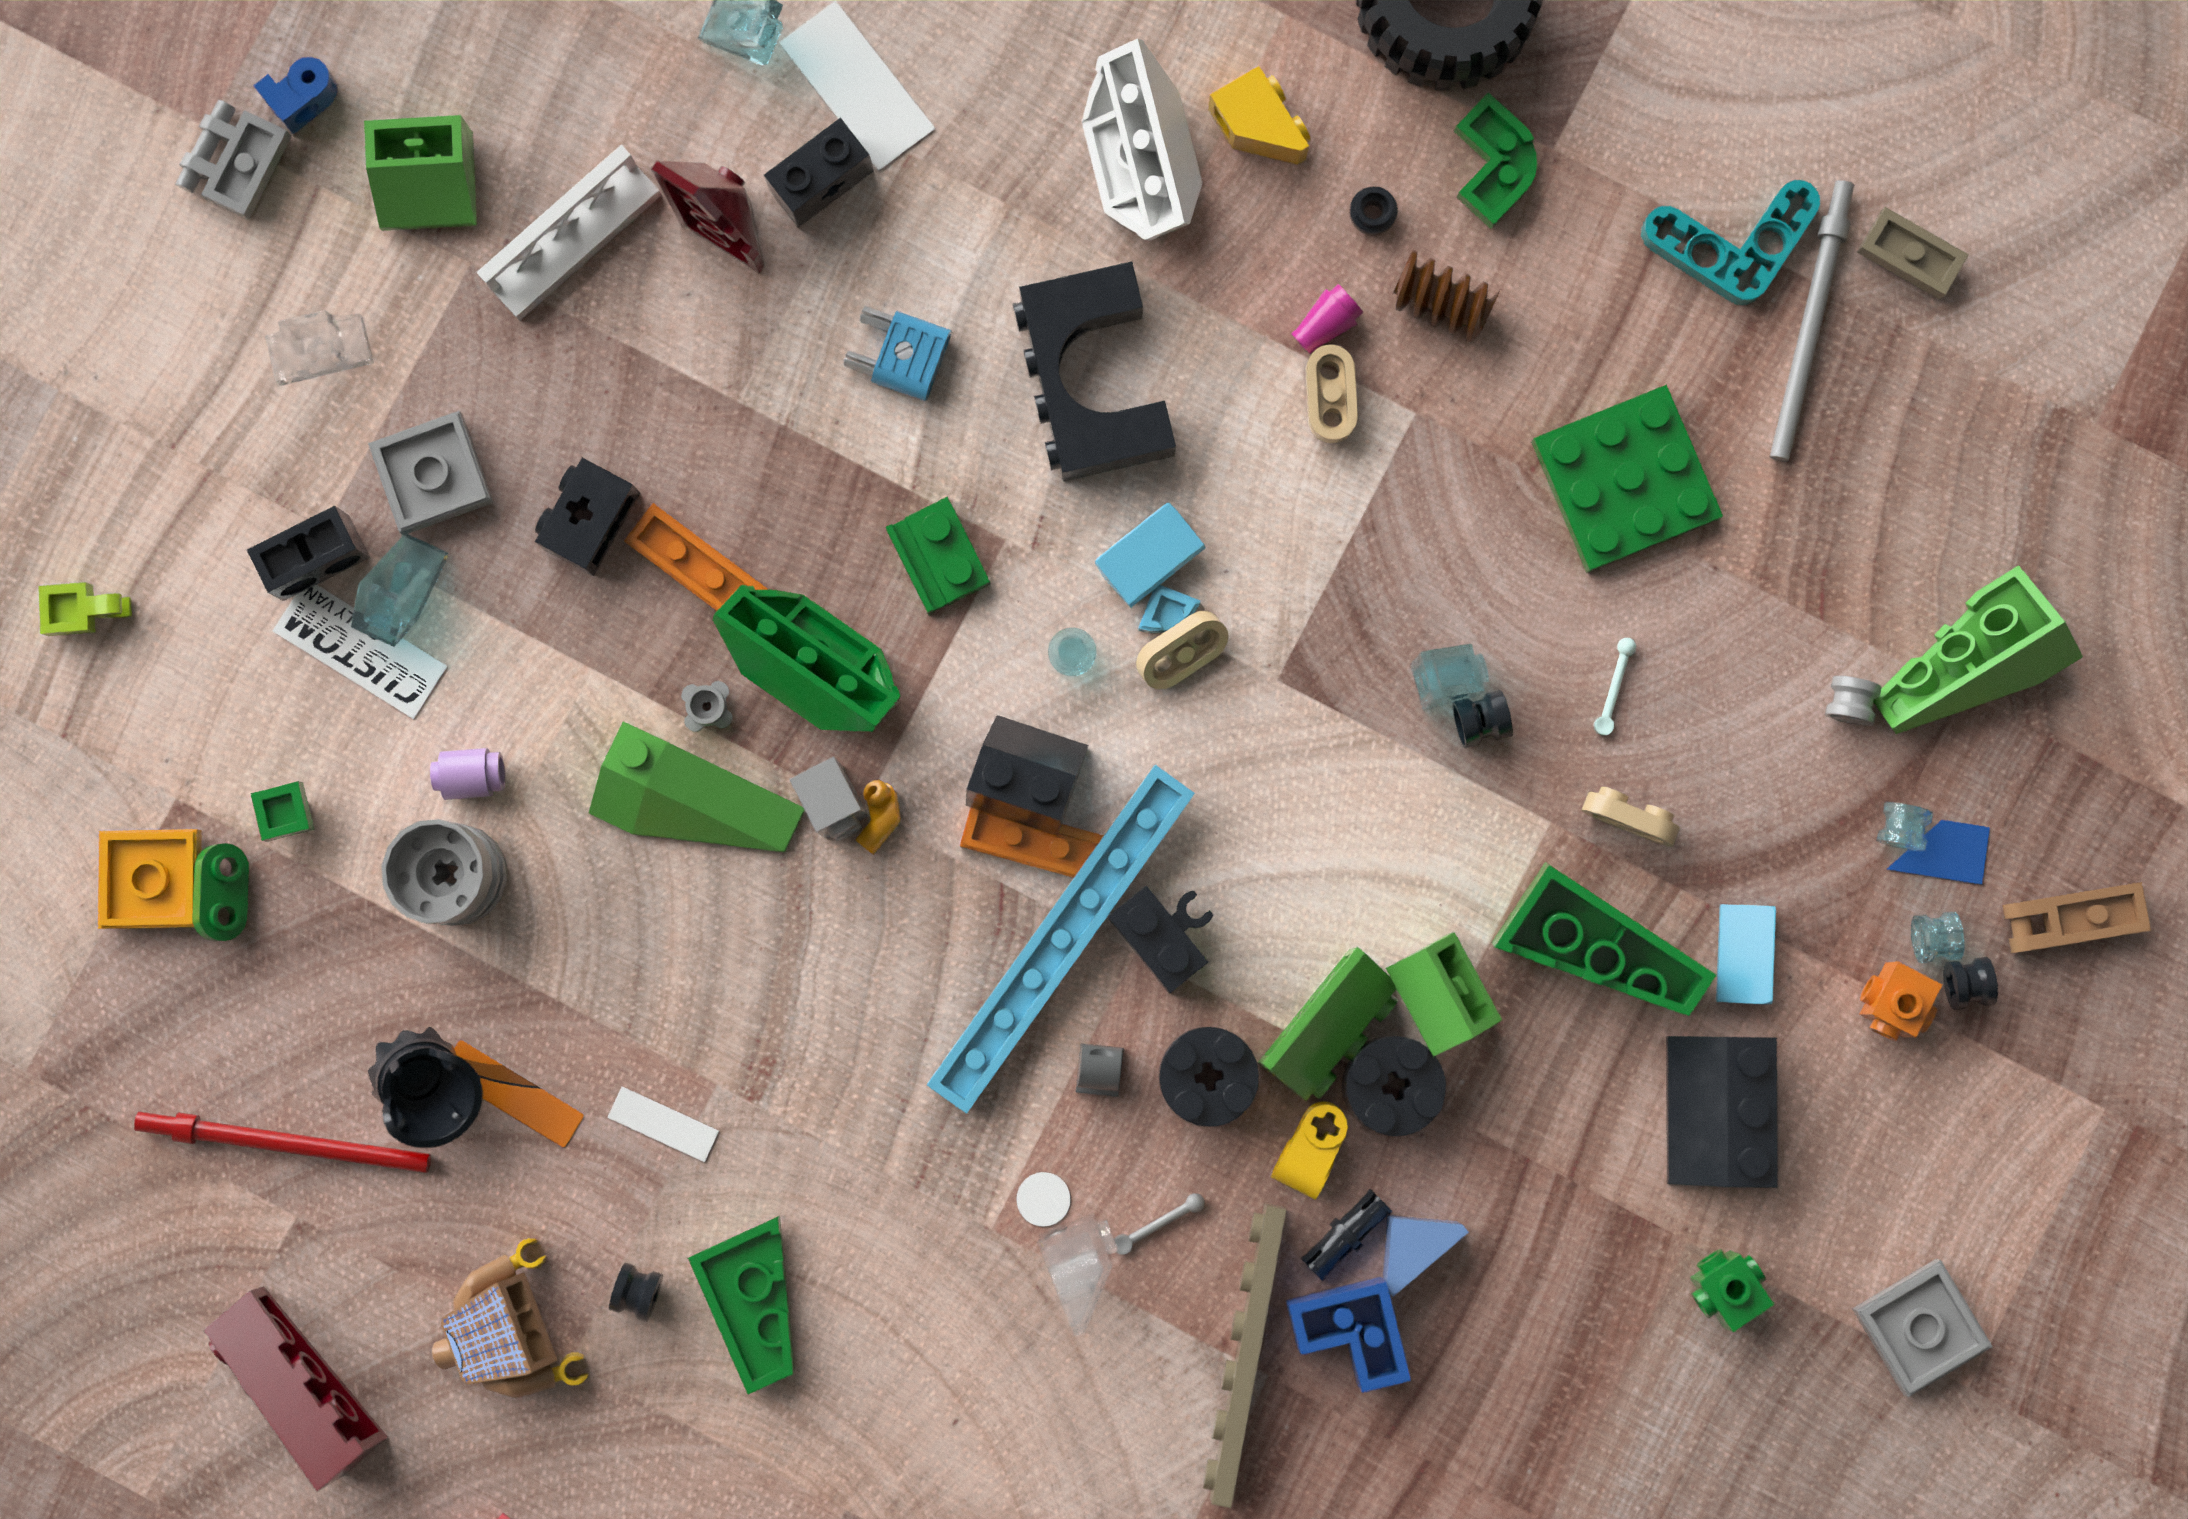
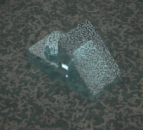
M713 0L698 39L718 49L755 63L766 65L770 60L783 28V24L778 20L783 5L776 0Z

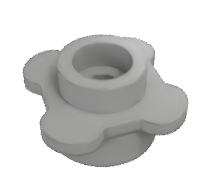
M715 681L711 686L702 685L698 687L690 684L683 689L681 697L685 701L688 714L684 723L689 730L699 732L703 727L714 725L724 729L731 724L733 716L727 709L726 701L730 690L724 682ZM705 702L711 703L712 707L709 711L703 710Z

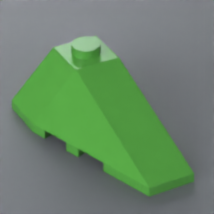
M624 721L601 765L589 809V814L633 835L786 852L805 812L804 807Z

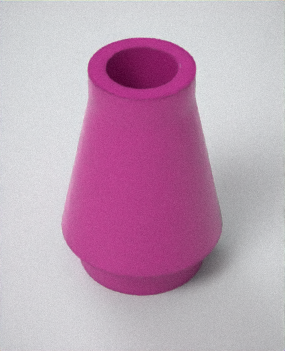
M1337 284L1330 292L1327 289L1324 290L1301 324L1291 334L1311 355L1320 346L1358 325L1355 320L1364 312L1350 295Z

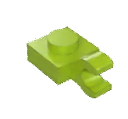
M87 582L38 586L40 634L45 636L95 633V618L132 617L131 597H121L119 593L94 596L93 584Z

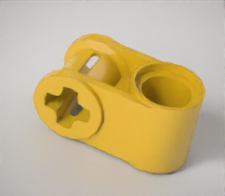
M1320 1101L1315 1102L1306 1109L1292 1138L1286 1143L1273 1169L1272 1179L1316 1200L1331 1172L1334 1159L1348 1130L1347 1119L1339 1107L1331 1102ZM1327 1112L1333 1113L1332 1122L1337 1126V1130L1334 1133L1326 1131L1322 1137L1316 1136L1317 1128L1312 1123V1119L1315 1116L1323 1118Z

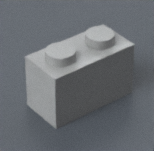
M835 757L789 779L816 833L825 839L830 836L835 838L836 841L845 839L860 831L862 826L859 821L869 817L843 765Z

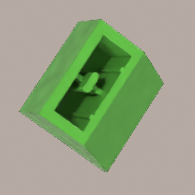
M461 115L364 121L366 171L381 231L477 225L473 132Z
M1455 932L1448 933L1386 968L1433 1056L1474 1038L1502 1021Z

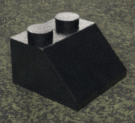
M997 715L982 744L966 789V806L1058 836L1089 745Z

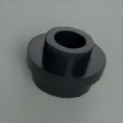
M1375 186L1360 190L1353 197L1349 209L1353 225L1359 231L1368 235H1378L1389 230L1394 224L1398 212L1397 203L1393 195L1387 190ZM1369 205H1375L1380 208L1382 215L1377 219H1370L1366 216L1364 209Z

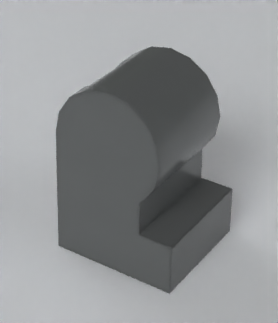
M1080 1043L1075 1092L1118 1097L1124 1048Z

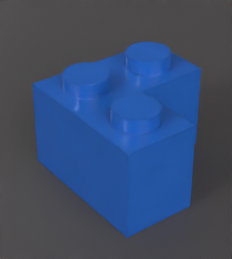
M1382 1277L1285 1300L1296 1346L1301 1355L1347 1344L1356 1383L1362 1393L1411 1381L1387 1282Z

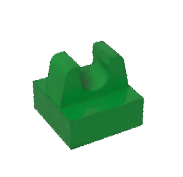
M296 781L250 793L261 841L269 842L314 830L303 782Z

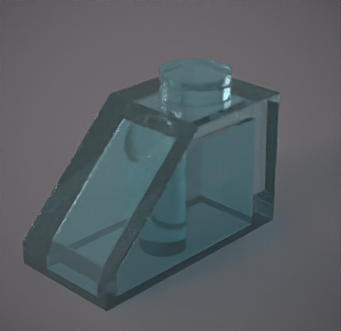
M409 534L403 535L358 584L351 627L395 647L418 621L447 561L448 552Z
M1472 644L1420 652L1410 664L1423 711L1447 705L1454 701L1477 697L1485 691L1483 683L1489 681L1484 657L1481 653L1474 654Z

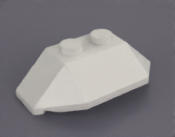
M1136 39L1098 57L1095 68L1098 72L1089 92L1082 125L1104 212L1125 227L1136 232L1144 240L1150 241L1190 224L1203 182L1180 92L1145 42L1141 39Z

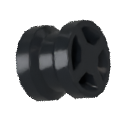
M1988 957L1975 958L1971 964L1965 965L1959 961L1945 963L1943 970L1944 988L1947 1000L1953 1010L1966 1009L1970 1003L1975 1002L1982 1006L1996 1004L1998 999L1997 977L1994 966Z
M625 1262L617 1276L609 1302V1310L617 1313L623 1310L635 1313L637 1319L647 1322L656 1305L663 1281V1274L655 1271L644 1274L638 1272L635 1265Z

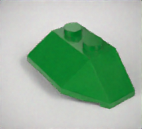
M741 585L716 611L712 618L741 675L820 730L873 732L901 697L897 686H894L892 674L882 649L803 594L773 589L755 590L754 586Z

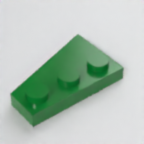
M779 1215L688 1257L747 1395L784 1379L795 1372Z

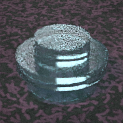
M1066 628L1059 631L1049 643L1048 656L1050 663L1056 671L1066 676L1084 674L1093 666L1096 659V645L1093 638L1086 631L1079 628Z

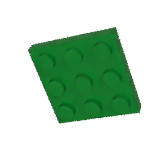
M1667 384L1534 437L1531 441L1586 573L1698 529L1723 517Z

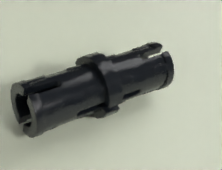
M1369 1189L1359 1202L1340 1220L1335 1218L1329 1224L1332 1228L1300 1259L1324 1281L1326 1276L1353 1249L1358 1252L1364 1246L1361 1241L1393 1211Z

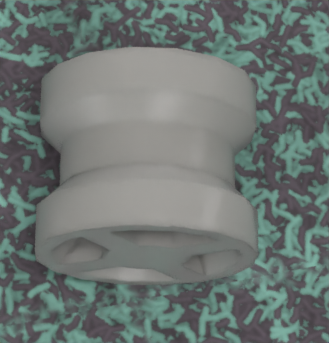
M1834 676L1831 684L1835 692L1833 702L1826 706L1825 716L1855 725H1874L1876 715L1872 710L1873 702L1880 697L1882 686L1860 678Z

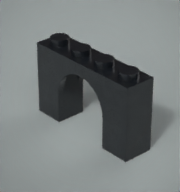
M1130 261L1020 286L1021 302L1013 303L1018 331L1028 330L1032 348L1024 349L1023 352L1029 378L1039 376L1043 394L1034 396L1040 424L1049 422L1053 436L1052 441L1045 442L1051 470L1060 469L1063 482L1174 457L1176 444L1165 400L1115 412H1098L1076 402L1064 388L1059 375L1063 355L1078 337L1092 330L1143 319V305L1133 262Z

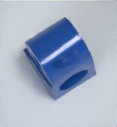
M303 57L295 61L289 68L287 76L277 84L267 74L253 85L292 135L327 109L335 101L338 93L337 83L326 65L313 57Z

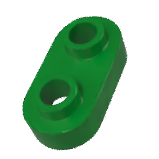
M233 844L210 845L199 853L195 861L192 920L198 934L209 941L232 940L240 935L247 922L249 862L245 853ZM223 859L228 860L231 864V872L227 877L220 871V863ZM221 908H225L229 913V921L226 925H222L218 921V912Z

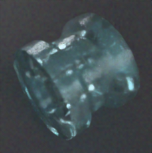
M1885 802L1882 811L1886 817L1885 826L1878 831L1876 841L1900 849L1926 851L1928 841L1924 837L1925 827L1932 823L1934 813L1928 809L1913 805Z
M1955 911L1944 912L1939 918L1933 919L1926 914L1913 916L1911 921V941L1915 957L1919 963H1930L1936 957L1941 956L1948 960L1962 959L1965 949L1964 932L1959 915Z

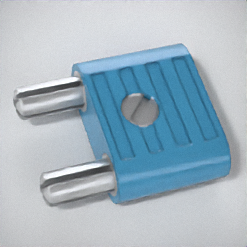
M867 306L864 307L862 310L863 314H860V322L888 333L878 360L848 351L845 355L846 358H844V367L872 376V383L927 401L948 347L952 330L898 311L892 316Z

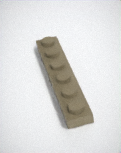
M1264 1203L1262 1214L1254 1212L1251 1221L1248 1241L1257 1244L1253 1263L1245 1261L1241 1274L1239 1291L1248 1293L1244 1312L1235 1310L1230 1340L1238 1341L1235 1361L1226 1360L1223 1371L1221 1389L1229 1391L1226 1411L1220 1409L1216 1411L1212 1439L1220 1440L1216 1460H1207L1203 1479V1489L1211 1490L1210 1500L1212 1505L1228 1508L1232 1506L1286 1215V1209L1283 1206Z

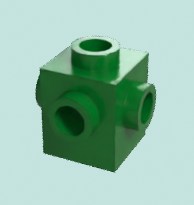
M1722 1249L1716 1250L1697 1263L1696 1266L1700 1271L1690 1277L1697 1288L1691 1295L1700 1310L1708 1319L1715 1315L1722 1327L1733 1333L1775 1305L1761 1285L1767 1279L1759 1265L1750 1255L1743 1258L1741 1254L1731 1250L1725 1254ZM1731 1281V1288L1726 1292V1287Z

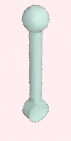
M1623 638L1618 643L1617 649L1620 655L1602 717L1597 718L1594 722L1595 732L1602 736L1610 734L1614 729V722L1611 717L1629 656L1635 653L1637 647L1631 638Z

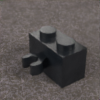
M1146 885L1111 913L1108 919L1170 994L1208 963L1207 959L1186 935L1185 931L1188 928L1195 929L1205 926L1212 919L1213 913L1209 910L1201 918L1195 919L1187 914L1186 906L1197 896L1195 891H1190L1180 898L1176 912L1170 915Z

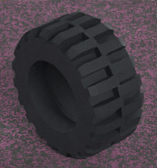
M1356 0V6L1360 8L1357 20L1361 33H1369L1370 35L1367 46L1375 57L1380 56L1382 53L1387 57L1386 69L1395 76L1401 69L1411 74L1408 83L1421 87L1425 79L1435 82V90L1449 91L1452 82L1460 81L1463 89L1477 86L1481 76L1484 75L1485 78L1491 80L1502 73L1506 62L1513 63L1521 53L1525 42L1528 41L1543 0H1493L1492 9L1487 17L1470 26L1458 28L1444 27L1428 21L1413 8L1409 0Z

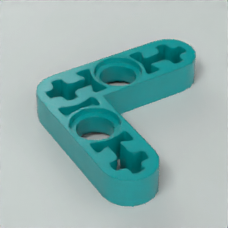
M1793 180L1786 183L1775 195L1740 249L1672 206L1655 208L1646 217L1641 227V238L1649 250L1729 302L1736 305H1749L1754 303L1765 292L1816 215L1820 206V195L1817 189L1807 181ZM1796 194L1801 195L1804 198L1802 202L1804 209L1798 210L1787 225L1780 220L1791 203L1787 198L1792 199ZM1665 220H1668L1673 224L1670 230L1673 235L1682 240L1687 232H1689L1693 237L1684 246L1682 253H1679L1675 249L1681 241L1671 235H1667L1663 240L1659 239L1655 235L1658 227L1653 222L1661 225ZM1764 231L1777 233L1783 241L1782 251L1776 255L1764 253L1758 245L1759 234ZM1698 244L1710 245L1717 254L1716 264L1709 268L1698 266L1692 258L1693 247ZM1753 261L1762 265L1750 282L1756 289L1748 287L1744 292L1739 291L1736 288L1739 280L1734 274L1742 276Z

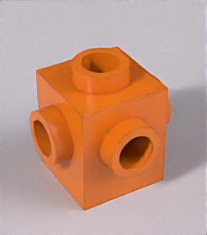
M1898 961L1885 962L1879 976H1871L1861 993L1860 1001L1865 1004L1859 1015L1871 1020L1872 1023L1869 1028L1887 1039L1897 1042L1899 1036L1916 1038L1919 1032L1925 1033L1935 1018L1937 1007L1933 1006V1003L1942 984Z

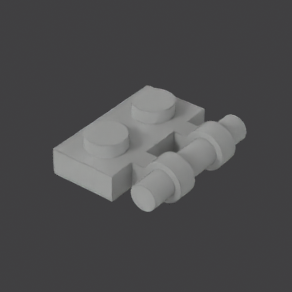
M218 100L211 115H204L199 125L202 132L192 152H185L179 164L183 169L175 185L187 192L193 193L201 178L208 179L201 195L206 200L249 220L292 135L286 129L245 110L236 127L232 126L229 122L236 108L222 100ZM220 140L227 141L228 143L217 164L209 162Z

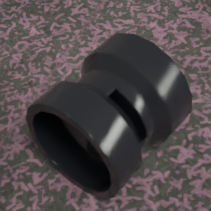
M1501 690L1486 693L1482 700L1473 702L1466 698L1452 703L1455 725L1464 748L1477 746L1483 739L1489 737L1500 740L1513 736V725L1509 707Z

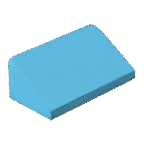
M1168 502L1095 560V564L1103 578L1132 608L1206 547L1179 512Z
M1720 904L1716 1002L1772 1004L1776 926L1775 906Z

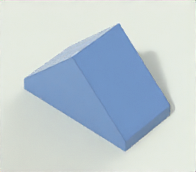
M1388 1215L1383 1279L1387 1282L1389 1293L1394 1297L1468 1234L1469 1231L1464 1225L1450 1220Z

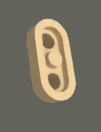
M1325 345L1319 347L1311 354L1306 366L1308 424L1313 435L1319 440L1326 443H1339L1352 434L1358 419L1355 364L1350 353L1344 348L1337 345ZM1327 365L1335 367L1338 371V377L1333 380L1325 379L1321 375V368ZM1329 412L1336 413L1341 419V424L1337 427H1329L1324 423L1323 416Z
M1199 611L1193 613L1142 648L1136 660L1137 671L1150 687L1160 690L1170 688L1218 657L1228 643V630L1212 612Z
M1602 786L1599 793L1588 792L1581 810L1583 813L1652 842L1670 847L1674 846L1680 827L1672 822L1674 814L1652 805H1646L1644 811L1626 804L1629 798L1627 795L1608 787Z

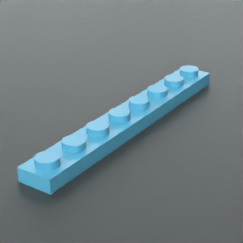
M1157 765L1152 767L927 1083L928 1087L966 1114L1194 796L1195 793Z

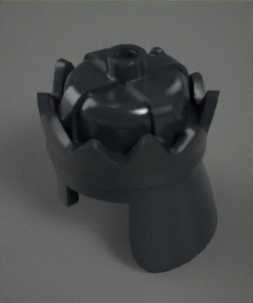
M427 1027L420 1034L403 1030L394 1042H379L376 1045V1062L368 1069V1076L373 1086L371 1093L383 1104L382 1116L384 1125L394 1139L414 1148H434L454 1141L470 1128L477 1118L482 1105V1084L475 1069L467 1061L456 1055L451 1043L444 1041L435 1029Z

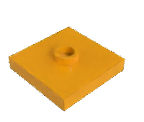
M202 830L99 831L98 929L195 928L192 920L194 867L196 858L202 851Z

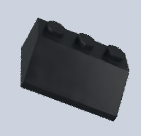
M1666 1036L1667 1184L1778 1188L1776 1037Z

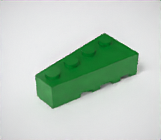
M1546 862L1491 942L1495 948L1514 953L1534 962L1559 969L1690 1016L1717 976Z

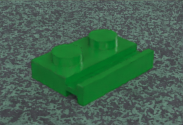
M948 496L904 517L905 519L893 525L890 524L885 527L928 615L991 585Z

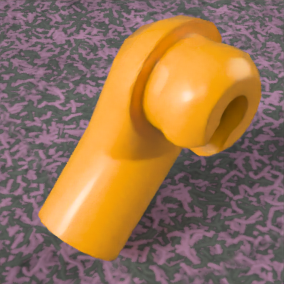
M873 780L864 788L863 797L867 801L871 821L855 839L873 855L896 829L901 820L897 793L891 784L884 783L881 780Z

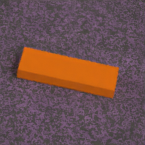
M652 503L624 540L627 545L715 611L741 585L754 586L755 590H768L654 503Z
M970 807L960 847L1074 878L1104 835L1062 824L1059 834L1056 836Z

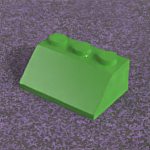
M1359 947L1349 949L1258 1063L1301 1099L1307 1101L1312 1094L1319 1099L1337 1078L1331 1070L1341 1057L1344 1056L1350 1061L1367 1041L1368 1037L1362 1031L1373 1018L1379 1022L1383 1021L1398 1002V999L1392 995L1396 987L1391 977Z

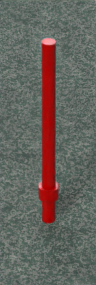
M139 1111L134 1122L135 1131L171 1136L173 1142L195 1144L197 1140L421 1173H428L431 1165V1154L208 1122L202 1121L200 1116L195 1114L178 1112L174 1117Z

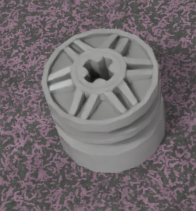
M440 819L418 821L401 830L387 847L381 866L383 888L391 904L407 918L426 924L449 926L472 924L492 911L501 900L507 882L506 860L497 842L483 830ZM449 865L458 866V869L454 872V877L457 880L456 883L446 881L451 875L448 869Z

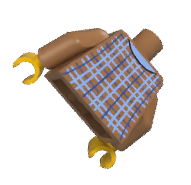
M528 1238L521 1241L516 1248V1253L508 1258L504 1254L472 1271L467 1276L453 1299L454 1310L442 1317L441 1326L446 1338L436 1341L432 1347L433 1359L439 1368L445 1370L457 1366L461 1380L467 1385L482 1383L486 1390L512 1398H520L555 1387V1382L562 1380L571 1386L579 1385L586 1380L588 1373L572 1377L565 1371V1367L569 1362L584 1359V1355L581 1353L571 1352L562 1359L560 1366L551 1368L550 1364L558 1360L526 1274L523 1272L516 1275V1270L523 1266L528 1269H536L545 1263L546 1255L532 1263H527L523 1258L524 1249L529 1245L535 1244L538 1240Z

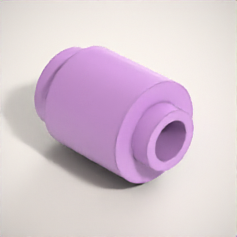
M488 748L442 751L439 753L438 762H431L430 778L434 791H441L444 800L491 797L493 791H503L505 788V767L502 753H490Z

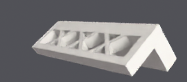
M621 144L476 273L515 317L521 321L659 199L662 194L638 168L631 154Z

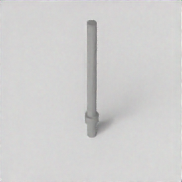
M1838 180L1835 182L1828 215L1823 216L1818 232L1821 244L1770 453V458L1777 461L1787 462L1790 458L1840 244L1845 243L1851 223L1847 219L1855 186L1848 181Z

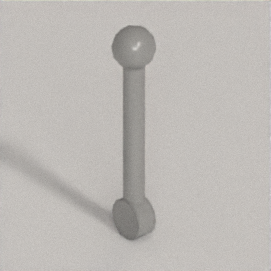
M1198 1193L1190 1194L1186 1199V1203L1134 1233L1116 1236L1113 1241L1114 1250L1121 1255L1128 1254L1132 1249V1245L1190 1211L1197 1213L1203 1210L1205 1206L1204 1198Z

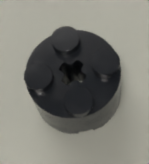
M1199 1027L1184 1032L1168 1046L1161 1059L1158 1078L1160 1090L1166 1103L1180 1118L1198 1126L1215 1127L1234 1121L1251 1106L1258 1089L1259 1070L1253 1052L1239 1036L1222 1028ZM1210 1062L1212 1069L1221 1070L1222 1079L1214 1081V1089L1206 1090L1203 1083L1195 1082V1074L1202 1072V1064Z
M1384 1036L1364 1043L1356 1055L1348 1061L1342 1078V1094L1348 1110L1363 1126L1388 1136H1406L1428 1126L1440 1113L1446 1094V1080L1439 1060L1436 1056L1432 1055L1430 1049L1425 1045L1407 1037ZM1391 1072L1395 1078H1403L1405 1081V1086L1399 1089L1400 1097L1396 1099L1393 1094L1382 1092V1085L1388 1083L1387 1074Z

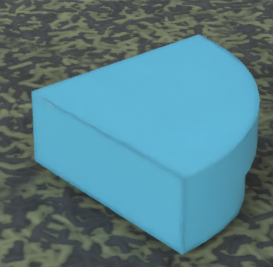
M1159 585L1151 594L1138 630L1147 633H1164L1195 613L1201 600Z

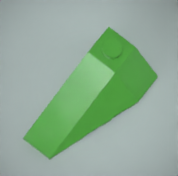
M2019 565L1978 590L1965 603L1968 610L1951 627L1944 624L1934 634L1937 641L1922 657L1911 658L1881 689L1880 697L1875 699L1873 703L1895 734L2038 685L2083 658L2066 622Z

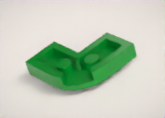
M1488 92L1456 125L1454 133L1487 162L1458 192L1456 198L1492 229L1530 188L1536 176L1537 154L1533 144L1534 137L1528 128Z

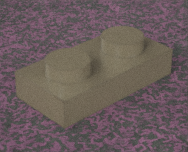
M1886 207L1877 216L1857 251L1862 256L1940 300L1947 294L1969 256L1964 251Z

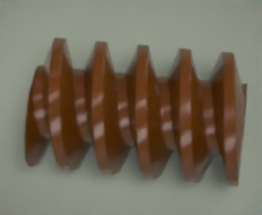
M1412 250L1393 294L1397 295L1396 310L1401 312L1410 302H1414L1413 318L1420 319L1428 310H1431V326L1437 327L1447 317L1449 318V334L1454 335L1465 325L1467 326L1466 342L1472 343L1480 335L1500 290L1491 299H1488V283L1483 281L1476 289L1470 291L1471 276L1467 273L1456 283H1453V267L1449 265L1437 276L1434 274L1435 259L1431 257L1419 268L1417 267L1418 252Z

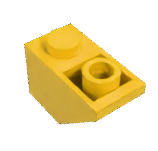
M1260 66L1210 94L1208 110L1232 149L1297 165L1306 160L1309 149L1307 142L1311 141L1310 134L1300 117L1296 115L1292 118L1283 105L1286 97L1279 82L1272 75L1267 78Z

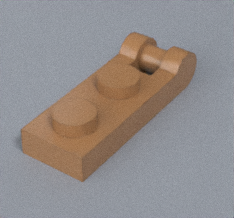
M2142 882L2002 905L2004 918L2010 919L2013 938H2009L2011 953L2151 931ZM2042 914L2046 933L2033 935L2030 916Z

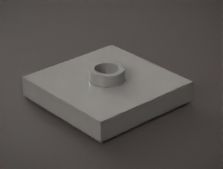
M460 411L368 443L398 531L402 535L494 503L464 416Z
M1939 1259L1931 1261L1852 1308L1902 1394L1906 1397H1910L1993 1347L1942 1261Z

